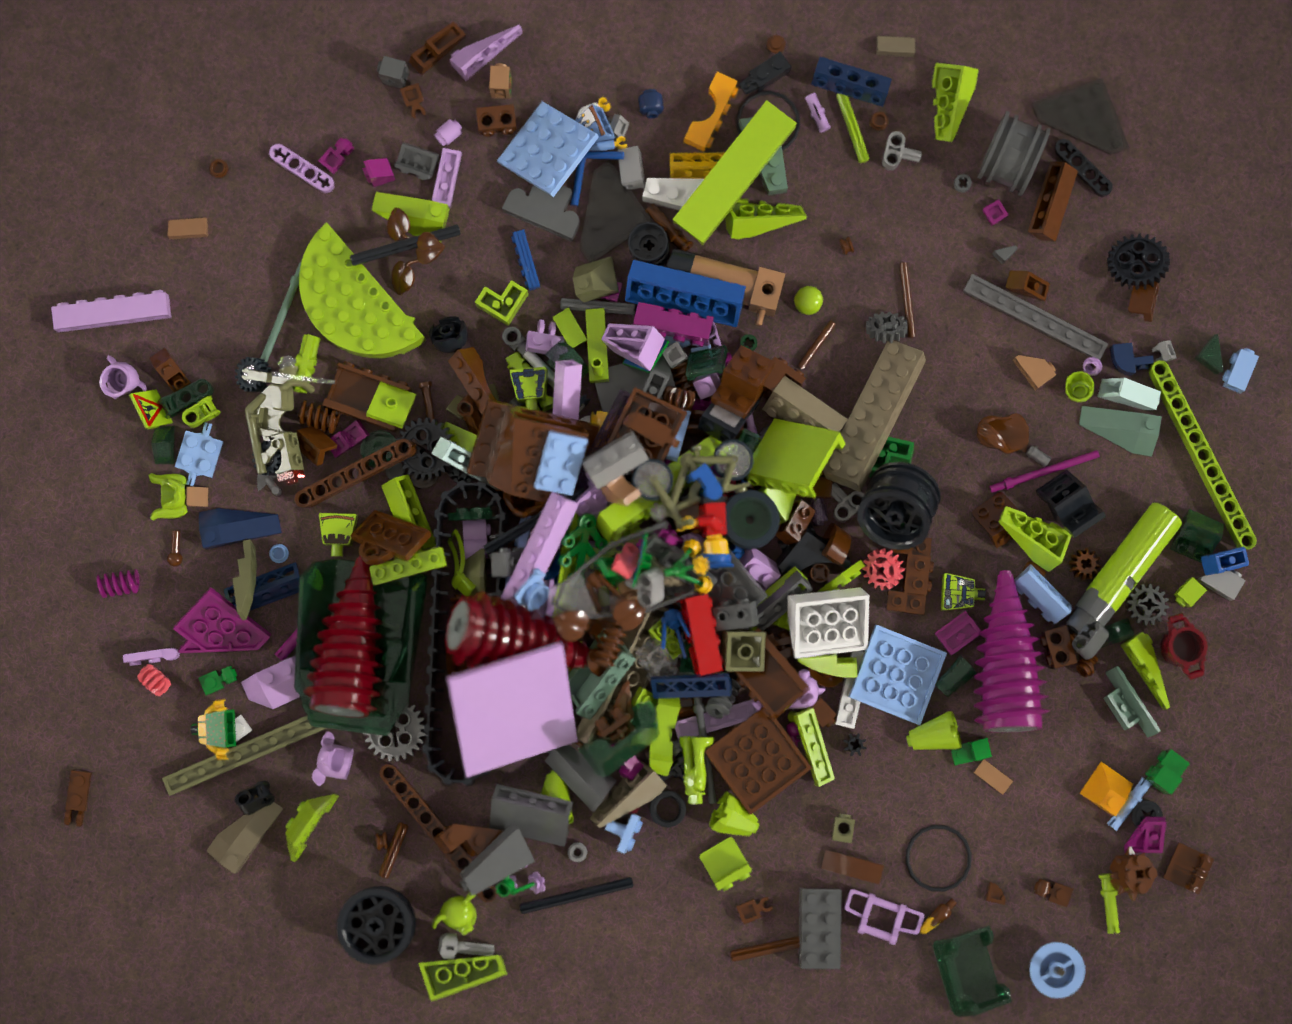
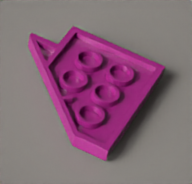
M211 587L173 628L187 639L179 648V653L258 650L271 636V633L249 616L247 620H242L237 613V607Z

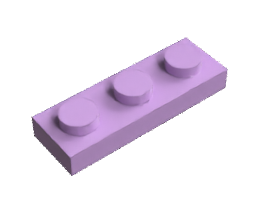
M443 148L432 201L448 204L449 208H451L462 156L461 151Z

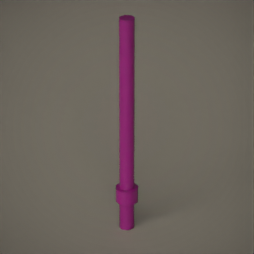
M1098 450L1014 478H1005L1002 482L990 485L989 489L991 493L1002 489L1008 490L1014 488V485L1099 458L1100 455Z

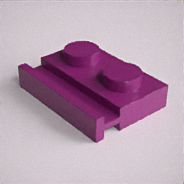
M965 610L934 634L949 655L952 656L978 637L981 630Z

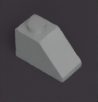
M1231 570L1198 578L1197 581L1225 599L1232 601L1236 598L1246 580L1241 578L1242 575L1239 572Z

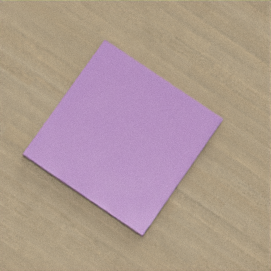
M561 642L447 677L466 777L577 742L564 649Z

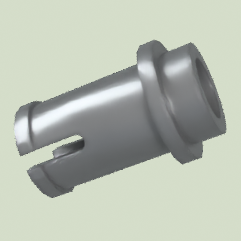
M1031 445L1026 455L1029 459L1032 458L1045 468L1051 457L1037 449L1038 446Z

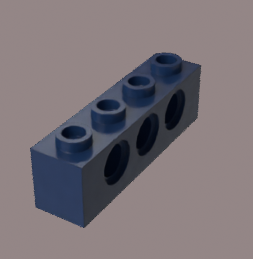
M820 56L811 85L883 107L892 78Z

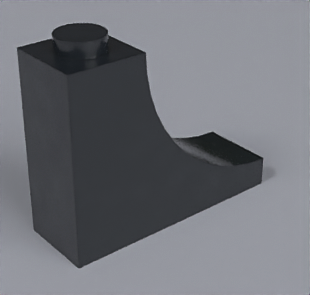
M807 527L800 541L789 544L777 558L778 570L785 575L793 567L801 571L813 564L833 563L821 555L828 541ZM848 555L843 564L840 565L846 569L852 564Z

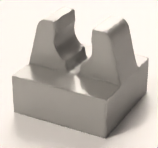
M614 114L613 117H609L608 121L611 123L610 127L615 138L624 137L629 122L621 115Z
M677 341L667 347L662 353L671 368L688 359V356Z
M1171 341L1160 342L1152 349V352H1161V357L1155 359L1156 361H1171L1177 358Z

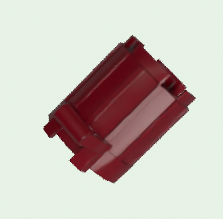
M1183 613L1168 617V633L1164 635L1160 643L1161 655L1167 663L1175 667L1180 666L1190 680L1204 676L1205 656L1208 649L1207 639L1204 634L1195 628L1193 624H1190ZM1183 621L1185 627L1177 629L1173 627L1174 623ZM1198 663L1200 669L1189 672L1190 666Z

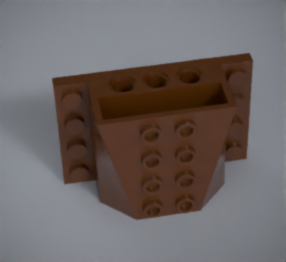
M487 399L467 473L485 477L490 485L510 495L547 503L552 492L535 489L534 483L549 431L587 438L588 442L583 456L584 459L592 454L600 427L598 424ZM582 463L574 491L582 486L586 473Z

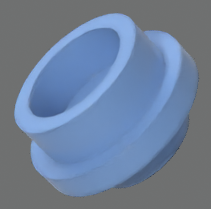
M276 544L271 547L269 556L273 562L283 563L287 560L289 551L286 546Z

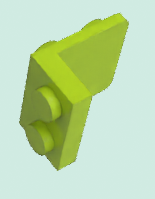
M732 837L725 839L700 854V859L718 891L720 889L726 891L734 886L732 882L738 879L741 882L750 877L749 873L752 869Z

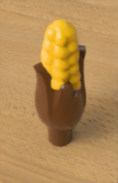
M951 898L946 904L938 905L921 925L920 933L927 934V932H930V930H933V928L949 918L952 914L951 909L957 904L956 901Z

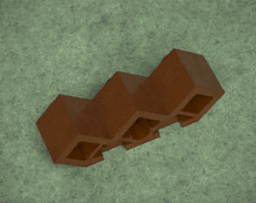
M453 824L447 826L433 839L444 854L452 852L461 844L470 857H474L483 852L503 830Z

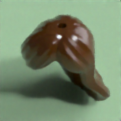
M1018 413L1004 417L989 415L978 423L977 438L982 445L987 448L998 449L1002 453L1011 454L1018 450H1022L1025 453L1029 442V427L1024 417Z
M501 490L505 506L517 517H532L542 511L546 505L545 502L515 496L514 499V495Z

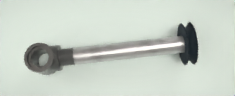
M516 327L506 328L502 335L505 344L512 348L514 352L518 351L534 368L547 367L548 383L554 389L555 373L535 352L526 351V338ZM516 333L518 336L516 341L509 342L510 334ZM587 394L580 398L579 412L591 400L586 398Z

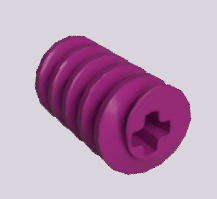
M135 569L134 575L131 574L130 570H127L126 576H124L122 571L119 572V577H116L114 572H112L111 578L108 577L107 573H104L103 579L100 578L99 574L97 575L98 590L103 598H107L108 594L110 597H114L116 593L118 596H122L123 591L126 595H129L131 590L133 593H138L140 579L137 569Z

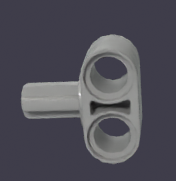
M899 131L892 132L886 142L882 164L887 170L896 169L902 159L919 162L921 159V151L905 148V137ZM891 139H898L900 141V145H893L891 143ZM887 157H894L896 159V163H889L887 161Z
M833 483L831 495L839 503L833 513L835 520L841 523L846 522L856 514L859 505L853 504L852 497L859 496L862 499L864 493L854 491L847 496L836 483ZM838 509H845L848 513L847 517H839L837 514Z
M657 567L639 574L635 587H632V576L625 581L627 587L638 590V602L643 608H650L661 602L664 598V577L662 571Z

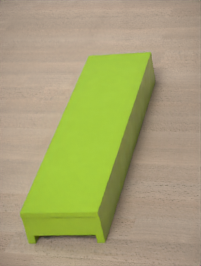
M766 100L672 219L673 223L680 226L698 240L700 244L704 245L790 136L797 123Z

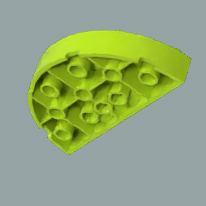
M326 222L308 244L299 272L301 300L309 319L318 331L336 347L350 354L366 358L393 357L394 355L409 352L426 341L425 337L364 265H352L350 255H353V252Z

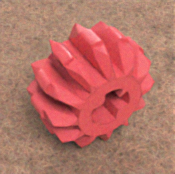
M147 664L145 668L143 667L137 675L138 680L156 696H161L171 685L166 675L150 664Z

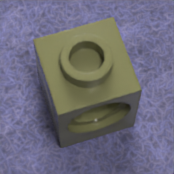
M839 813V817H834L831 840L852 843L855 820L850 819L851 815ZM842 822L848 825L846 833H840L838 830V826Z

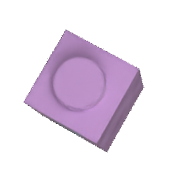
M715 369L697 375L693 384L700 399H704L715 393L721 381Z

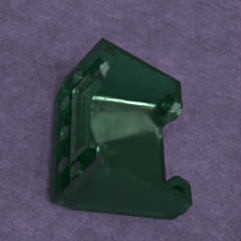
M650 700L639 702L632 707L634 717L630 723L635 730L626 736L624 740L618 742L612 748L604 740H596L590 745L585 743L578 748L597 775H610L659 737L660 728L657 711Z
M983 926L948 936L933 943V950L950 1008L957 1017L976 1016L1012 1002L1010 989L1006 985L997 982L987 946L992 944L994 938L990 926Z

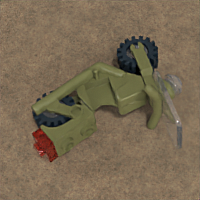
M292 356L280 358L281 361L277 362L278 366H280L279 372H269L272 371L271 367H267L269 364L264 362V359L246 357V359L241 360V363L237 364L239 369H235V372L238 373V375H235V379H238L236 383L241 385L239 388L244 389V391L262 392L245 409L253 448L252 456L255 458L252 459V462L256 463L253 466L257 469L258 474L277 475L278 482H286L287 485L296 484L298 479L305 478L297 433L284 431L280 426L282 415L286 411H292L294 408L292 386L303 387L307 392L313 393L315 388L309 382L335 384V380L296 374L298 366L295 363L297 361ZM259 435L263 436V443L260 442Z

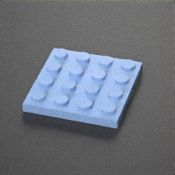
M542 101L497 161L505 168L554 197L599 136Z
M875 625L868 642V648L865 650L860 663L857 678L853 682L848 697L914 724L921 725L947 653Z

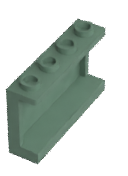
M602 631L598 635V638H600L601 636L606 637V635L603 634ZM594 640L590 648H597L596 640ZM625 644L617 645L621 652H618V659L612 661L615 667L609 666L601 677L596 676L589 668H573L568 675L570 696L577 706L575 712L578 715L591 720L635 662V657Z

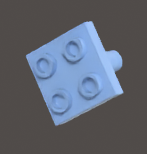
M632 814L629 823L626 825L617 821H612L606 825L605 830L621 837L617 851L627 853V850H632L635 840L632 839L634 833H639L643 824L640 821L641 816Z

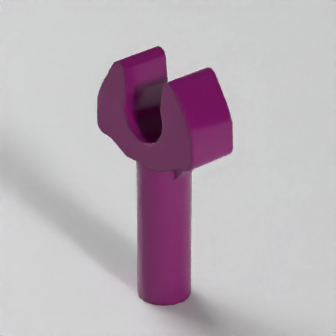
M662 528L658 534L659 537L666 539V542L673 546L684 543L683 537L674 535L665 528Z

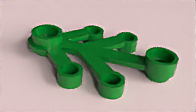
M589 513L581 515L577 522L578 526L570 534L563 537L562 545L571 549L558 558L560 565L568 567L572 562V558L578 553L575 571H572L567 578L568 584L575 588H579L585 583L582 573L586 554L591 560V565L594 568L600 569L596 565L600 557H598L588 542L589 535L594 539L596 548L605 550L608 547V541L602 538L595 528L597 523L595 516ZM581 535L580 541L575 544V539Z

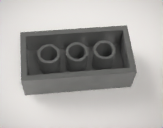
M799 888V967L801 969H841V889Z

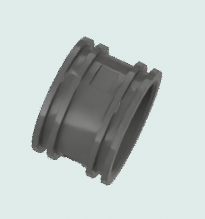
M1006 111L989 146L977 178L986 177V182L990 183L993 180L1010 187L1009 192L1013 193L1014 190H1017V195L1022 196L1039 162L1051 129L1046 128L1044 131L1041 129L1042 125L1038 124L1034 127L1018 120L1019 116L1016 114L1014 117H1010V112Z

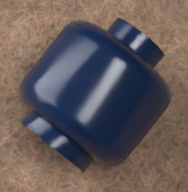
M647 89L639 96V110L642 115L647 116L649 119H654L663 112V97L657 90Z

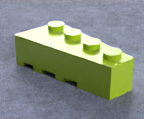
M500 955L419 963L431 1001L445 998L508 975Z

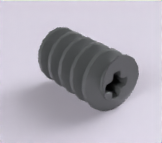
M732 679L731 696L711 697L705 707L706 712L716 719L723 718V715H729V709H732V703L735 702V697L738 695L741 685Z

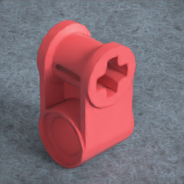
M626 543L623 546L622 552L615 556L611 570L629 579L637 567L638 547L632 543Z

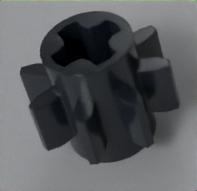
M857 733L854 738L852 734H849L850 739L843 740L844 743H847V747L843 750H850V756H853L854 752L861 756L860 750L867 749L863 746V742L866 739L861 740L859 738L860 733ZM858 740L857 743L860 745V747L855 748V750H853V746L850 745V742Z

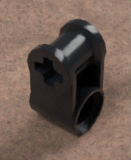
M268 781L257 782L255 785L240 791L235 796V803L246 815L253 814L275 801L274 795L270 792Z

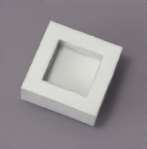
M242 715L235 718L237 742L253 730Z

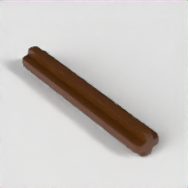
M799 936L732 950L730 952L731 959L735 962L799 948Z

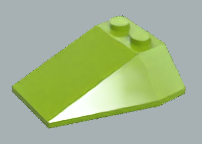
M338 794L308 799L306 802L302 801L296 810L299 813L295 819L291 818L286 825L288 829L285 834L291 861L296 862L307 846L305 841L323 813L330 811L339 797Z

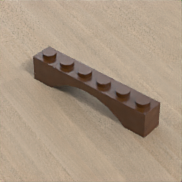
M474 347L458 349L448 362L483 416L487 399L497 401L487 385L483 361Z

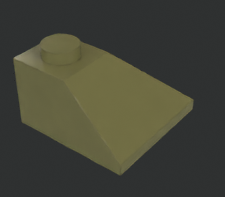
M612 257L575 268L573 275L575 293L583 303L619 292Z
M481 548L465 560L463 574L476 586L471 594L472 596L478 592L486 593L487 568L484 548Z
M743 629L721 630V653L725 671H764L766 632Z

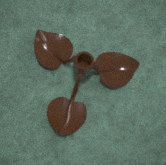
M395 207L388 219L387 232L393 240L398 241L402 237L408 239L410 237L405 233L410 230L409 218L402 209ZM423 232L417 240L418 248H416L417 259L408 261L406 264L404 261H398L394 265L391 280L398 295L402 296L414 283V271L409 267L411 264L417 262L429 264L437 259L444 250L445 246L432 233Z
M624 599L614 606L612 615L616 622L604 620L603 618L598 620L596 616L587 615L580 610L565 611L553 616L552 619L563 639L567 641L578 640L583 636L584 630H587L593 635L597 644H601L597 634L602 631L603 623L614 626L620 624L624 631L633 630L641 623L645 608L639 604L638 599ZM593 648L587 654V664L596 676L601 677L607 668L590 661L592 658L597 659L593 652L600 651L598 648Z

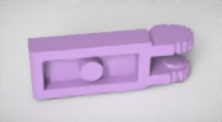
M167 648L125 654L123 662L129 663L130 666L141 665V661L149 660V663L161 662L160 658L172 661L179 658L180 653L178 649Z

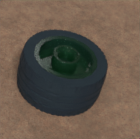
M747 490L733 495L725 504L727 531L725 537L733 545L748 550L758 549L768 544L777 533L780 523L779 511L774 501L766 494L755 490ZM747 517L753 518L752 524L746 522Z

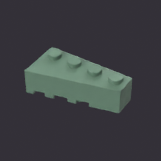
M753 117L739 119V126L742 131ZM782 146L759 174L767 195L786 193L788 189Z

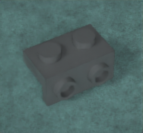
M403 142L394 167L398 168V171L409 174L410 172L416 174V177L419 179L427 180L434 175L439 154Z

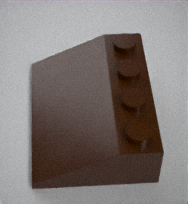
M634 387L607 444L631 431L622 422L626 415L632 412L641 413L646 417L650 416L672 429L673 431L670 435L676 438L688 412ZM633 431L647 457L664 462L671 446L665 443L662 447ZM656 463L645 464L638 470L637 476L647 480L652 475L657 476L662 466Z

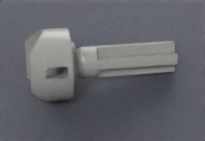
M445 933L440 936L438 951L444 959L454 960L457 952L493 956L494 945L458 942L457 934Z

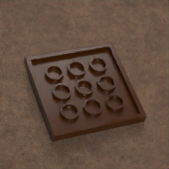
M761 709L704 751L749 815L812 769L778 720H774L772 716L767 717Z

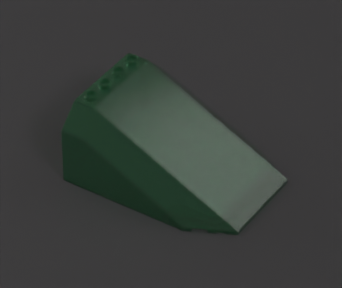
M344 559L314 561L300 575L294 679L296 693L299 694L302 700L303 709L308 715L307 718L311 726L387 736L410 699L426 596L427 576L419 573L383 584L373 585V592L377 593L374 595L375 605L381 607V609L375 611L376 619L384 622L376 626V633L385 637L376 641V647L384 651L382 654L375 655V661L383 665L382 668L374 670V676L382 680V682L374 683L372 690L380 694V696L371 698L370 703L377 710L369 712V716L365 718L340 717L311 709V698L304 693V690L314 686L307 679V675L317 672V669L310 665V661L320 658V655L315 653L313 648L316 645L324 644V641L317 636V633L320 631L328 630V627L322 623V620L325 617L333 616L328 606L339 602L340 599L336 596V593L344 590L346 586L345 580L349 579L355 561Z

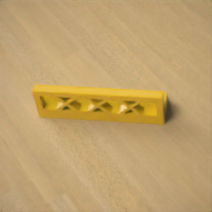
M670 153V178L705 179L718 162L713 160H720L724 153ZM674 160H683L682 162H674Z

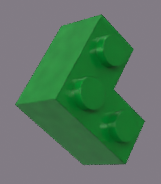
M888 437L869 477L871 478L876 469L891 462L911 464L914 442Z
M1167 749L1158 755L1157 760L1159 761L1155 767L1152 765L1147 770L1145 780L1150 782L1161 793L1172 795L1183 780L1180 776L1190 763L1172 749Z

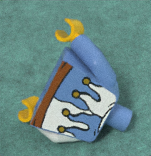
M601 97L599 103L595 102L582 107L575 120L599 136L589 149L590 151H605L615 147L618 149L627 148V144H619L626 141L625 137L620 136L616 141L613 140L615 136L604 113L609 111L611 106L610 103L603 105L607 102L605 97Z

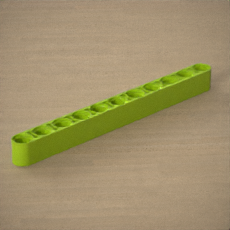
M1156 361L1149 368V376L1156 390L1161 391L1160 398L1237 548L1245 547L1246 550L1252 549L1256 545V537L1169 365L1165 361ZM1155 366L1162 368V375L1155 372ZM1164 383L1170 384V392L1165 391ZM1173 400H1177L1179 402V409H1176L1172 406ZM1181 417L1188 419V426L1182 425ZM1190 434H1194L1197 437L1196 443L1190 441ZM1199 451H1202V452L1205 453V455H1206V459H1205V460H1201V459L1198 457V452H1199ZM1208 468L1213 469L1215 473L1213 478L1207 475ZM1217 485L1223 488L1222 495L1216 492ZM1226 502L1231 504V512L1225 510L1224 504ZM1235 519L1241 524L1239 529L1233 526ZM1243 537L1249 539L1248 546L1242 544Z

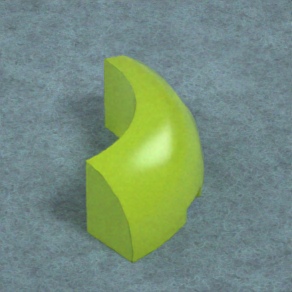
M660 698L654 714L650 738L649 764L651 769L657 774L668 776L673 763V741H671L672 729H675L680 710V698Z

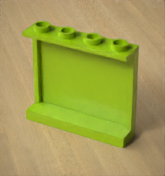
M774 418L753 454L752 469L745 477L753 486L759 485L771 490L777 489L785 493L815 498L816 495L812 488L834 449L842 450L845 446L844 439L839 431ZM748 462V464L746 465V467H745L743 473L747 470L748 465H749V462Z

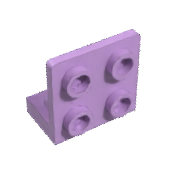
M586 473L585 475L589 480L587 483L590 487L575 500L579 504L576 513L579 516L589 513L594 515L597 520L599 513L613 503L606 500L602 490L597 489L588 473Z

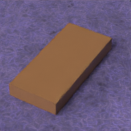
M984 759L973 772L1002 795L1013 782Z

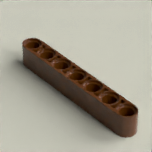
M400 439L298 491L295 495V503L299 507H313L413 456L416 453L417 446L412 440ZM405 443L409 445V450L406 453L402 449ZM390 451L392 453V459L388 462L386 460V454ZM372 460H374L375 462V468L373 470H371L369 467V463ZM354 469H357L359 472L356 479L353 477ZM338 477L342 479V484L340 487L336 485V480ZM322 485L325 487L324 495H321L319 491ZM305 494L309 497V501L306 504L303 502Z

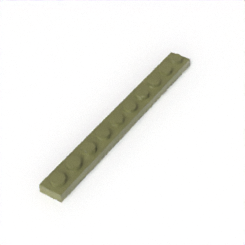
M314 712L229 749L226 753L228 760H218L216 755L163 777L162 780L169 796H172L346 721L349 717Z

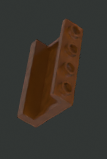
M346 361L343 364L338 362V369L329 394L322 404L324 408L334 409L338 413L396 433L398 427L367 417L366 413L380 382L411 392V388L408 387L409 384L400 380L397 383L390 381V377L383 374L379 376L373 375V371L363 367L361 370L356 369L354 364Z
M766 636L764 671H729L730 674L735 672L738 676L736 681L742 688L746 686L751 691L748 695L755 703L759 701L763 706L760 708L767 717L772 716L774 720L810 690L805 681Z

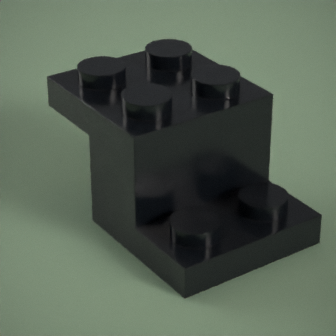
M1065 470L1036 490L1037 495L1048 504L1055 521L1074 538L1106 517L1104 511L1093 502L1087 487L1068 470Z

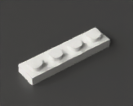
M852 651L850 657H857V672L865 653L864 651ZM845 677L834 724L854 729L860 702L848 697L855 678Z

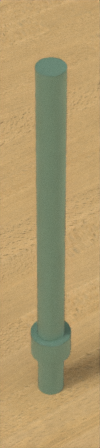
M299 262L295 275H292L290 279V287L260 358L264 359V362H267L293 297L299 287L301 262Z

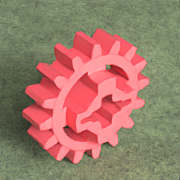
M886 548L876 549L873 553H869L867 555L868 558L863 561L866 566L862 570L867 571L864 577H869L868 584L873 582L875 589L879 586L881 590L886 589V587L891 589L900 583L899 580L903 578V575L900 574L905 570V568L900 567L903 561L897 560L898 554L892 555V549L886 552Z

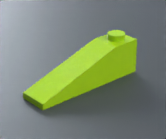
M740 198L727 214L725 220L726 229L731 239H742L805 220L807 215L802 206L778 203L774 207L766 204V201H760L759 205L748 203L749 199Z
M1139 632L1120 646L1161 708L1167 710L1170 708L1155 651L1151 645L1153 641L1147 633Z

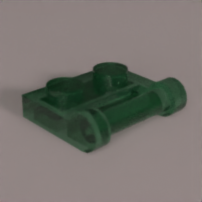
M726 345L691 352L686 367L687 380H694L695 377L717 372L722 374L725 369L728 353Z

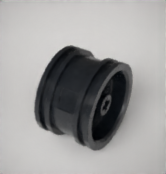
M891 462L882 465L872 474L866 493L859 505L857 519L860 528L872 541L889 549L905 550L918 546L927 538L933 517L938 509L941 500L939 486L935 479L919 466L905 462Z
M386 886L366 888L351 896L344 903L337 919V935L345 952L358 962L369 965H379L396 958L409 946L416 930V916L410 901L399 891ZM378 897H381V898H384V899L380 902L379 899H378ZM371 898L375 906L365 909L363 900ZM386 904H391L394 907L393 914L385 913L384 906ZM354 917L361 918V927L357 928L353 925ZM376 921L377 924L380 925L378 929H376V925H373V923ZM396 922L404 924L403 933H395ZM360 937L369 944L365 949L357 943ZM381 938H386L389 941L388 948L380 947L379 940Z

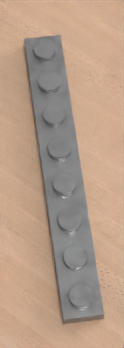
M974 274L971 275L963 291L1089 357H1096L1100 360L1108 343Z

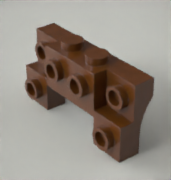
M926 538L923 543L914 548L905 550L892 549L894 554L906 555L902 592L887 591L886 611L924 615L927 592L931 591L932 581L929 580V573L933 572L934 562L931 561L930 557L932 538Z

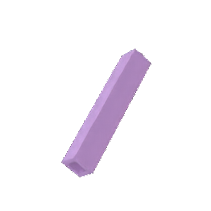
M574 360L556 361L553 414L579 420L582 365Z

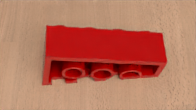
M698 591L675 596L676 603H681L682 610L680 612L691 634L688 637L684 631L687 642L692 645V647H689V653L695 674L702 676L723 671L722 665L724 660L722 654H719L718 646H720V640L715 633L716 619L711 613V608L713 607L711 597L708 594H699Z

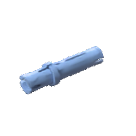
M1142 777L1135 788L1130 791L1126 802L1118 814L1112 816L1107 824L1117 831L1137 803H1141L1143 795L1152 784Z

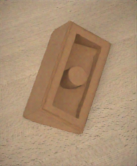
M207 218L169 220L168 237L170 239L208 237Z

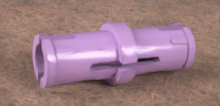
M816 93L806 96L805 100L811 110L810 115L814 118L819 132L830 129L831 127L824 114L825 109L821 107ZM814 106H816V108H817V110H818V113H819V115H820V117H821V120L819 119L818 114H817V112H816Z

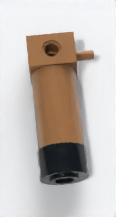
M673 248L672 254L669 256L666 267L746 286L743 305L749 306V311L757 312L755 325L758 326L762 325L764 315L774 317L785 278V273L759 267V271L675 248ZM763 290H768L771 294H764Z

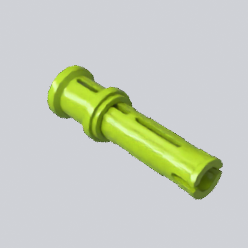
M1111 873L1099 874L1102 884V891L1100 893L1104 897L1107 933H1120L1116 905L1118 891L1110 882V880H1113L1110 877Z

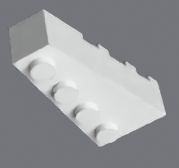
M647 178L642 201L680 210L704 179Z

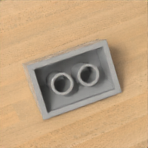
M633 430L585 457L582 460V464L597 489H600L649 460Z

